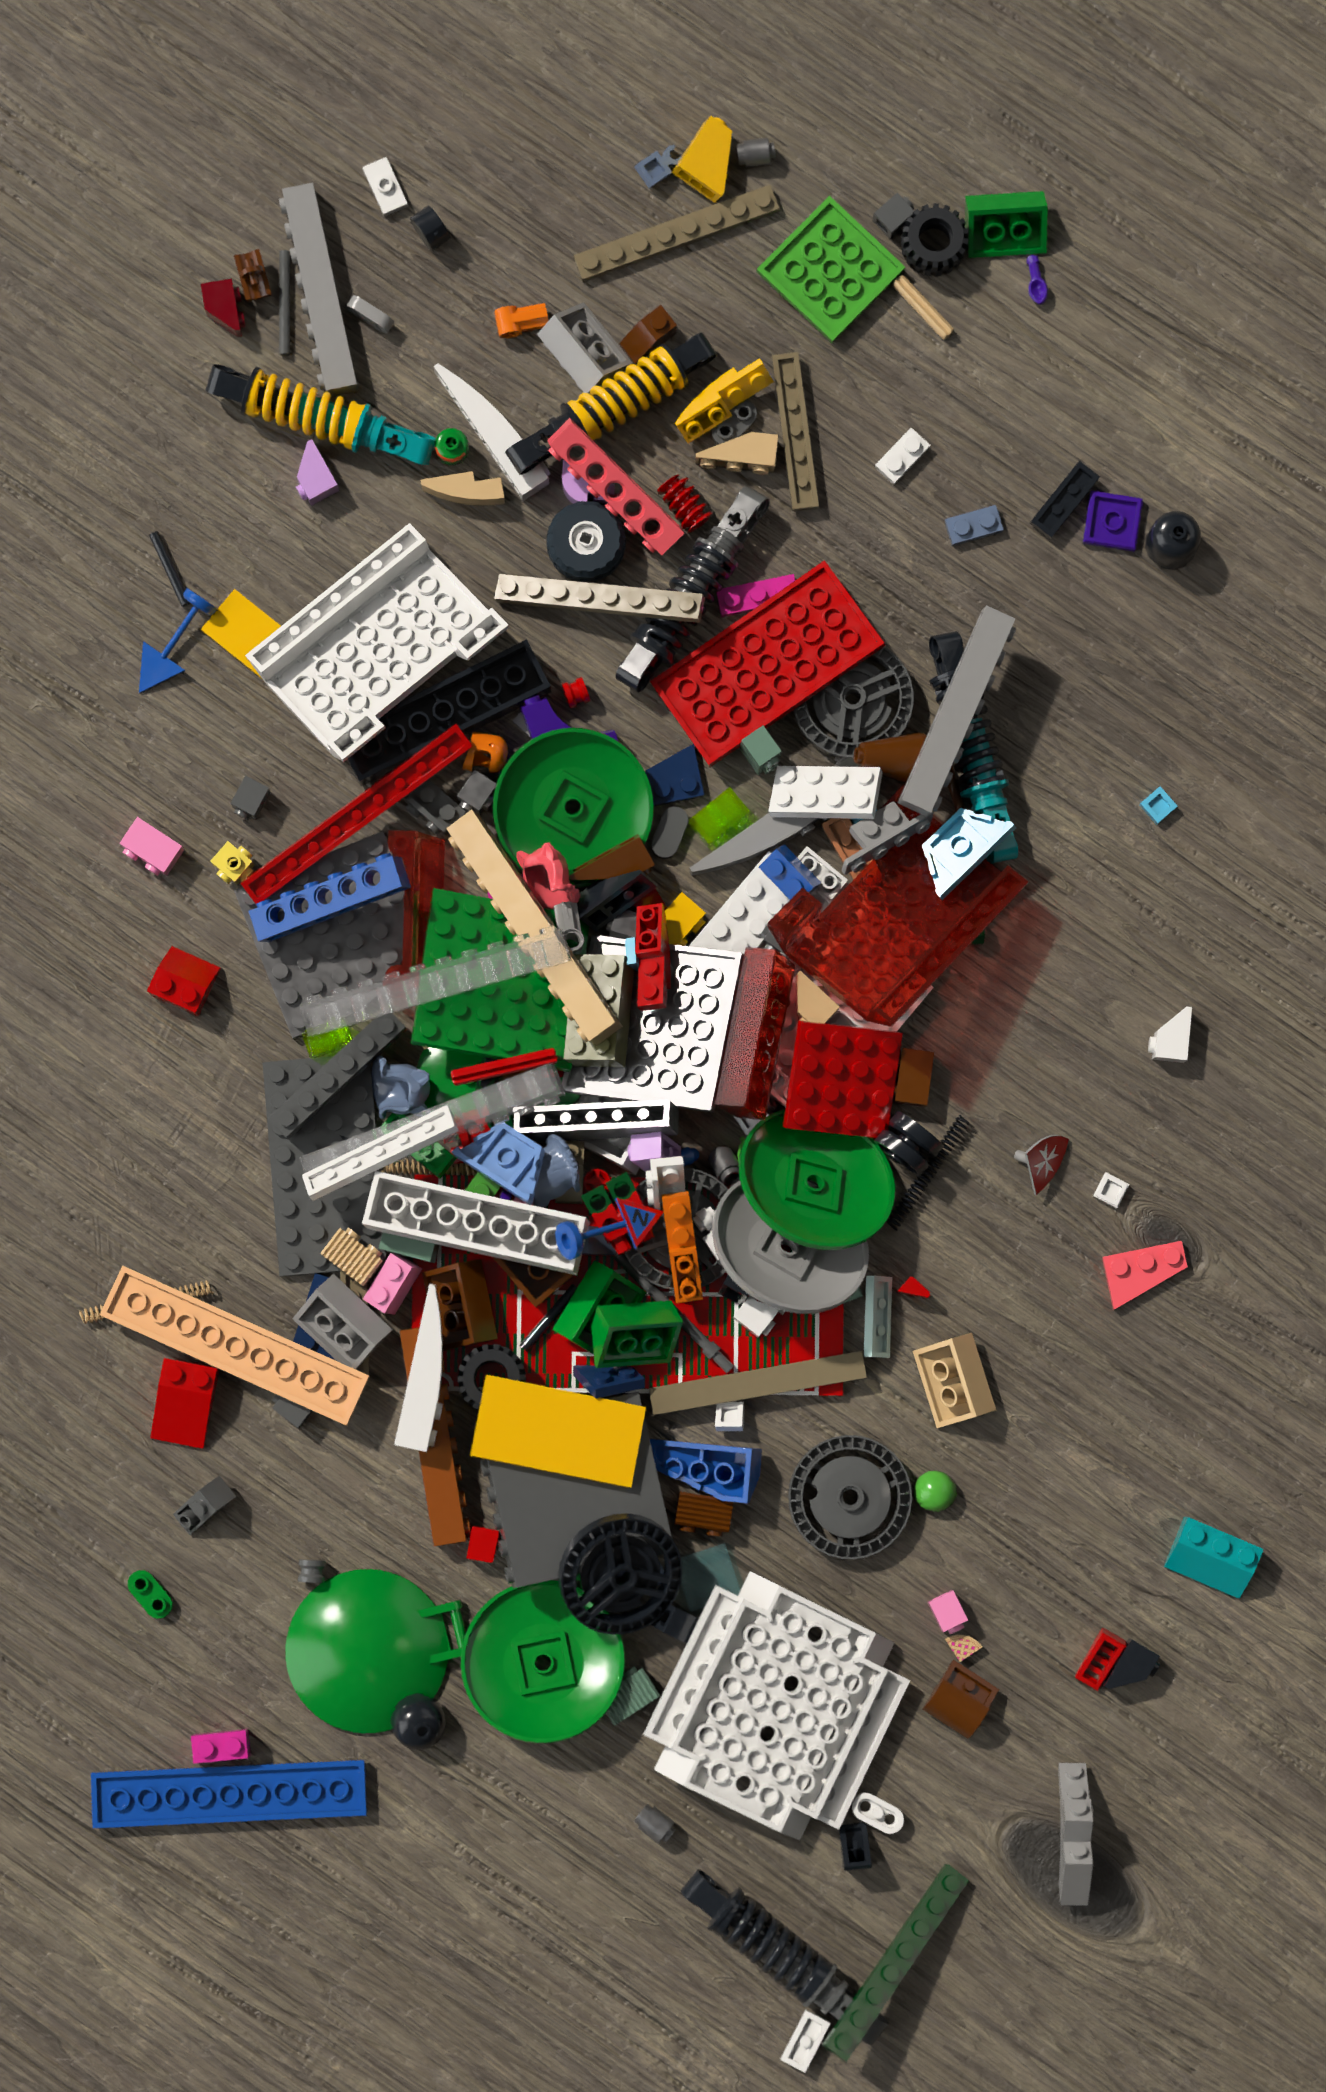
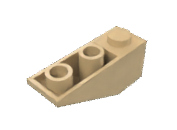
M756 432L745 434L696 453L695 463L700 464V467L706 469H715L716 466H723L733 472L750 469L755 474L767 475L769 472H774L778 435Z

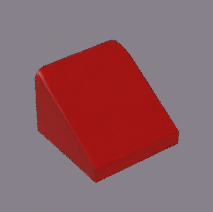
M910 1276L896 1291L897 1293L925 1299L931 1295L913 1276Z

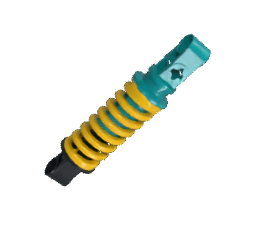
M212 365L206 392L242 403L241 415L258 417L262 413V417L266 422H271L276 418L278 426L283 427L289 423V427L293 431H298L302 427L304 434L309 436L316 431L318 439L325 440L329 436L332 444L342 443L345 448L352 450L354 453L361 446L369 447L372 452L380 449L417 464L429 465L436 438L426 433L416 432L389 423L385 416H374L371 414L372 407L370 404L360 405L356 401H351L349 407L343 406L344 397L338 396L334 403L330 401V392H324L322 398L316 397L318 389L315 387L310 388L309 393L303 392V383H298L293 393L289 391L291 380L288 378L283 380L281 388L275 387L277 375L274 373L270 376L266 375L257 366L254 368L251 376L227 366ZM394 435L398 436V441H400L398 445L394 444V439L392 438Z

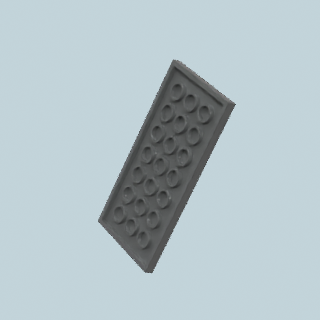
M334 1056L262 1062L280 1277L339 1272L340 1268L320 1254L339 1228L346 1231L349 1227L361 1237L358 1241L366 1248L371 1244L383 1253L380 1259L384 1263L387 1260L386 1250L379 1249L383 1232L367 1229L362 1224L375 1171L314 1201L309 1197L302 1177L303 1174L377 1139L371 1064L288 1140L268 1117ZM339 1135L356 1140L357 1142H346Z

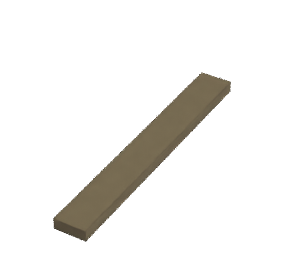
M862 1351L653 1387L649 1388L653 1415L858 1380L867 1378L863 1354Z

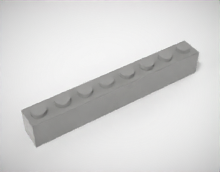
M313 182L282 189L284 198H279L282 214L287 213L289 223L284 225L287 239L293 238L295 247L290 249L293 264H298L300 273L295 274L298 289H304L305 298L301 299L304 315L309 314L311 323L306 324L309 340L315 339L316 349L311 350L314 364H320L322 374L317 375L320 390L325 389L326 392H330L331 397L358 391Z
M987 605L981 610L898 804L924 816H928L932 811L936 812L943 798L939 796L942 787L947 788L953 776L950 768L953 762L958 763L964 749L960 747L963 738L968 739L973 730L974 724L970 723L973 715H979L985 700L981 699L984 690H990L995 676L991 675L995 665L998 667L1001 665L1006 653L1002 651L1005 642L1010 643L1016 631V628L1013 627L1015 618Z

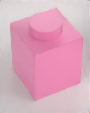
M953 1590L928 1601L942 1632L948 1630L949 1634H952L964 1628L963 1622L968 1621Z

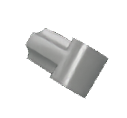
M562 902L554 905L557 930L565 941L569 939L576 941L578 946L570 949L574 954H581L584 937L581 933L577 903Z

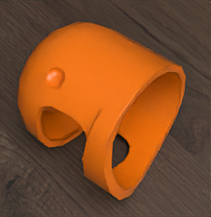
M473 731L471 737L472 747L468 750L464 760L463 770L472 771L474 766L487 767L489 773L501 771L508 757L506 741L497 735ZM482 753H484V754H490V755H491V759L488 758L487 756L483 755Z

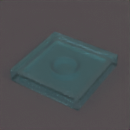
M725 1543L681 1557L683 1569L681 1585L690 1612L705 1607L715 1585L738 1596L740 1587Z

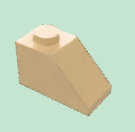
M799 971L796 974V1013L800 1018L799 1020L827 1023L840 1007L804 973Z

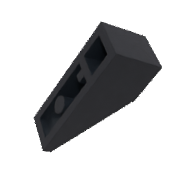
M641 870L594 882L580 892V898L577 902L579 919L597 932L657 888V883Z

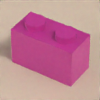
M248 1729L200 1733L191 1736L193 1764L244 1759L251 1756Z

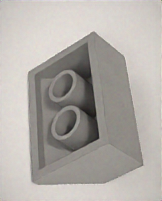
M584 302L554 314L537 334L545 347L552 352L560 362L561 367L569 373L584 393L590 394V389L593 386L602 387V382L605 379H613L615 373L618 371L623 372L628 365L633 363Z
M335 1274L331 1275L314 1291L293 1317V1320L337 1362L355 1370L392 1331Z

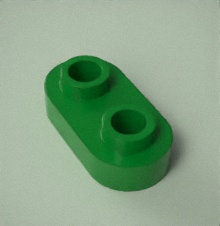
M146 1570L135 1571L130 1575L127 1583L128 1589L151 1617L157 1619L169 1615L173 1608V1600L157 1579ZM138 1579L145 1580L146 1586L144 1589H139L136 1586ZM155 1600H161L163 1602V1608L161 1610H156L154 1608Z

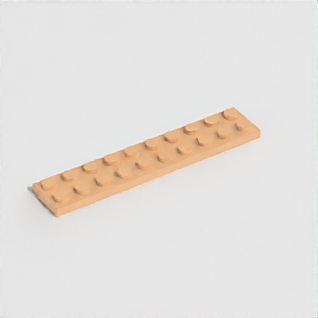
M122 1266L100 1313L102 1317L346 1426L370 1377L125 1266Z

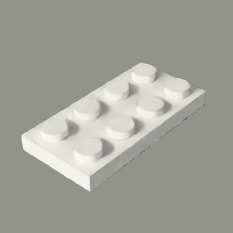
M777 766L768 812L771 817L874 819L882 770L880 767Z

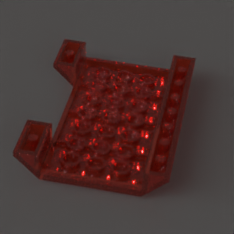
M905 783L881 808L894 801L910 821L921 814L898 804L906 785ZM933 817L930 828L924 833H915L902 846L897 847L895 845L882 858L878 860L873 859L822 912L823 904L804 888H801L767 923V927L786 956L868 1022L892 1027L1029 882L1009 865L1001 872L984 859L941 900L936 893V886L922 847L942 826Z

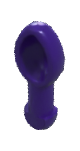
M1030 255L1027 257L1026 262L1031 276L1028 287L1029 295L1036 304L1042 305L1048 296V286L1041 278L1038 256Z

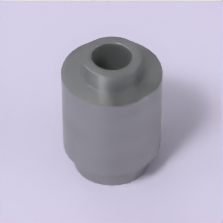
M768 138L743 140V143L737 144L739 165L746 164V167L771 164V159L776 158L774 142L769 143Z
M715 1148L708 1157V1163L717 1179L725 1186L731 1187L740 1181L739 1162L731 1148Z
M647 1804L634 1820L639 1825L638 1828L657 1844L661 1840L666 1843L675 1832V1829L672 1827L675 1822L655 1806L652 1808Z

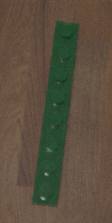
M944 1864L822 2044V2046L843 2062L848 2061L969 1880L949 1864Z

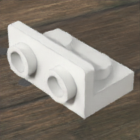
M683 1156L650 1159L651 1170L646 1171L647 1187L652 1188L647 1189L648 1205H654V1209L660 1210V1203H662L661 1195L685 1192Z

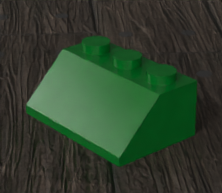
M1044 191L965 196V226L969 232L967 238L969 239L967 244L968 258L1047 253L1048 206Z
M594 1260L552 1330L594 1355L591 1326L597 1306L640 1303L647 1292L614 1270Z
M672 1301L597 1306L591 1326L596 1368L670 1363L683 1324V1320Z

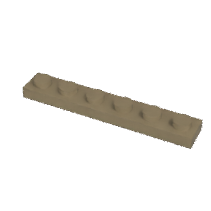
M798 352L772 355L792 512L818 509L819 502Z

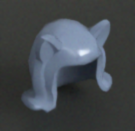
M380 1055L377 1056L373 1061L371 1076L373 1096L379 1109V1117L385 1119L386 1112L400 1115L411 1112L418 1117L429 1114V1110L424 1103L431 1089L429 1082L430 1074L409 1064H387L386 1058Z
M550 1134L545 1140L546 1147L543 1148L545 1154L534 1195L533 1206L546 1208L550 1200L561 1197L571 1187L574 1188L576 1193L580 1191L578 1163L565 1140L555 1134Z

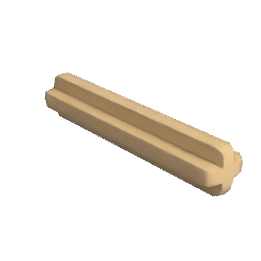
M904 275L899 276L893 282V287L942 339H947L953 333V327Z

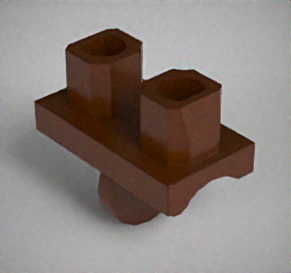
M256 249L249 253L234 255L246 302L272 296L260 250Z

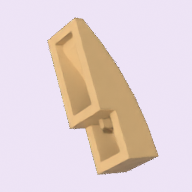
M473 471L421 479V486L424 492L451 502L486 506L505 504L501 477L474 481Z

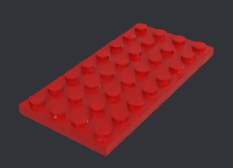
M824 560L655 677L650 683L709 767H712L741 746L742 739L763 725L765 728H768L885 647V643Z

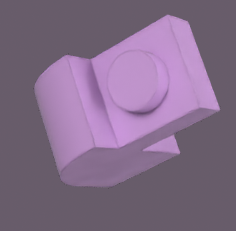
M563 460V491L572 504L580 501L588 502V499H593V502L600 504L608 503L601 495L596 498L586 488L588 483L582 477L579 480L576 479L567 469L570 465ZM615 484L608 486L607 492L609 494H615Z

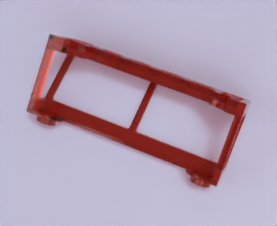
M388 830L389 850L394 856L403 859L411 888L404 890L402 965H393L387 969L384 976V993L388 999H417L431 894L434 888L444 890L445 840L417 831Z

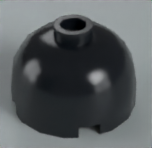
M419 1693L406 1696L399 1701L390 1719L393 1734L398 1741L409 1749L419 1751L431 1748L438 1743L444 1734L446 1726L444 1711L438 1701Z

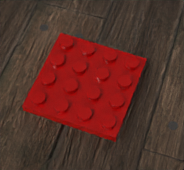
M798 1020L783 1127L877 1138L882 1130H888L903 1033Z

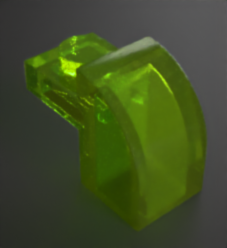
M339 1016L329 1018L325 1024L307 1029L302 1033L304 1044L311 1059L338 1051L353 1039L346 1018H339Z

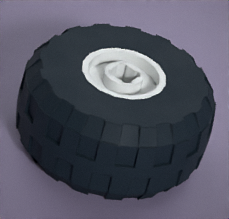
M580 501L564 507L552 519L547 532V552L554 567L559 573L565 575L566 578L579 582H597L612 574L617 566L620 565L626 547L625 531L619 518L615 517L605 506L593 501Z

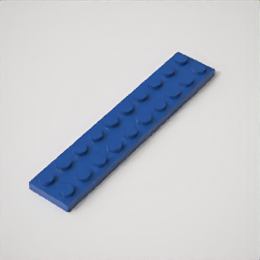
M365 1759L92 1772V1828L367 1815Z

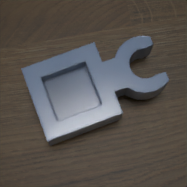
M675 145L668 146L663 152L662 157L658 151H655L635 165L634 168L649 189L672 173L669 167H675L681 157L678 159L670 157V152L676 148Z

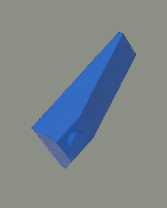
M650 1439L657 1471L691 1485V1487L702 1490L721 1501L750 1502L760 1477L762 1449Z

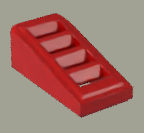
M1102 1627L1076 1672L1075 1678L1098 1691L1125 1649L1126 1641ZM1104 1640L1116 1646L1113 1650L1103 1644ZM1097 1651H1103L1104 1653L1108 1654L1110 1658L1106 1659L1105 1657L1098 1654ZM1092 1659L1101 1663L1105 1667L1101 1669L1098 1666L1094 1665L1093 1663H1091ZM1088 1668L1098 1674V1679L1085 1672Z

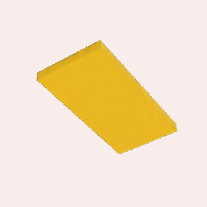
M486 1375L470 1456L631 1488L646 1407L604 1398L595 1399L589 1395Z

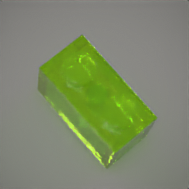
M729 787L690 818L688 825L707 848H710L713 844L715 847H718L728 839L726 834L733 828L738 831L748 823L747 817L750 815V810Z

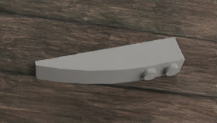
M768 813L690 867L689 872L692 876L748 861L773 850L798 834H801L802 837L815 829L813 824L821 818L771 817ZM822 818V819H823V821L825 822V821H827V820L830 819V818Z

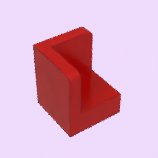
M472 1526L466 1558L492 1563L499 1538V1530Z

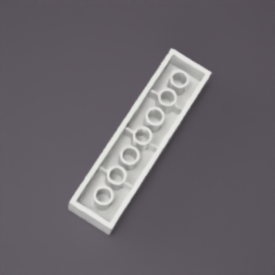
M375 1171L362 1224L370 1230L577 1275L582 1254L578 1258L568 1260L560 1253L555 1237L556 1227L559 1223L570 1221L579 1228L581 1233L588 1231L590 1222L586 1217Z

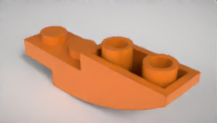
M689 1192L661 1195L676 1303L703 1300Z

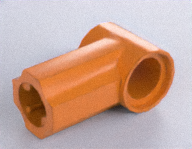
M545 303L521 308L505 306L494 311L498 334L502 339L517 337L525 331L541 329L548 322Z

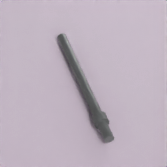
M617 1253L613 1257L656 1302L670 1301L654 1284L648 1282L637 1273L625 1254L619 1255ZM675 1306L683 1320L681 1328L703 1349L702 1353L709 1360L712 1358L728 1373L734 1365L719 1351L721 1348L714 1341L710 1342Z

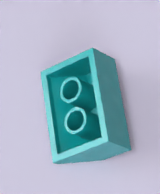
M1184 1517L1164 1567L1240 1599L1255 1572L1264 1549L1190 1517Z

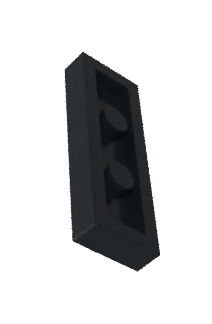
M1078 461L1034 516L1030 524L1051 540L1099 480L1100 476L1081 461Z

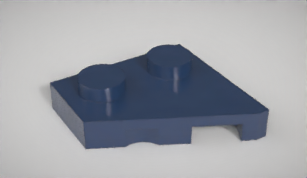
M590 1365L573 1366V1376L595 1399L645 1387V1378L634 1367L596 1368V1366Z

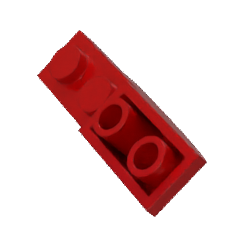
M663 903L638 906L635 954L639 958L637 1007L640 1011L667 1008V989H671V967Z

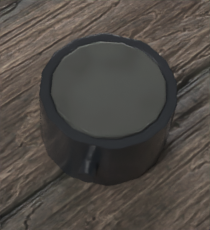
M426 206L410 217L414 229L429 250H435L451 238L442 220L431 206Z

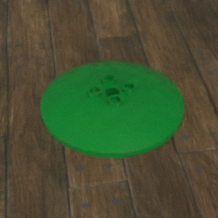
M585 728L556 729L543 733L525 743L512 755L504 766L498 778L493 797V818L499 840L509 857L522 870L523 868L517 861V852L524 851L527 854H531L535 850L542 848L547 842H550L554 849L564 856L569 871L636 834L640 836L643 844H645L653 820L654 807L651 786L637 758L614 738ZM575 799L579 801L580 809L577 813L570 814L565 810V804L568 800ZM569 877V883L575 886V888L588 887L594 882L605 880H571Z
M785 1109L768 1115L754 1126L744 1141L740 1152L739 1177L749 1204L770 1228L797 1244L821 1250H841L857 1246L872 1238L882 1228L894 1204L895 1184L889 1162L872 1137L788 1129L783 1127ZM812 1180L816 1182L819 1188L814 1189L810 1187L807 1181Z
M548 1580L514 1589L511 1586L496 1594L479 1610L469 1625L463 1641L461 1673L465 1690L472 1705L479 1715L497 1731L523 1742L537 1744L555 1743L573 1738L585 1732L596 1724L609 1710L617 1697L623 1679L624 1649L620 1634L600 1633L581 1624L571 1614L565 1604L559 1589V1581ZM576 1587L578 1597H581L584 1592L579 1587ZM589 1602L586 1606L590 1608L593 1604ZM602 1610L600 1612L603 1614H610L608 1611ZM540 1657H547L551 1660V1666L549 1669L541 1671L536 1668V1661Z

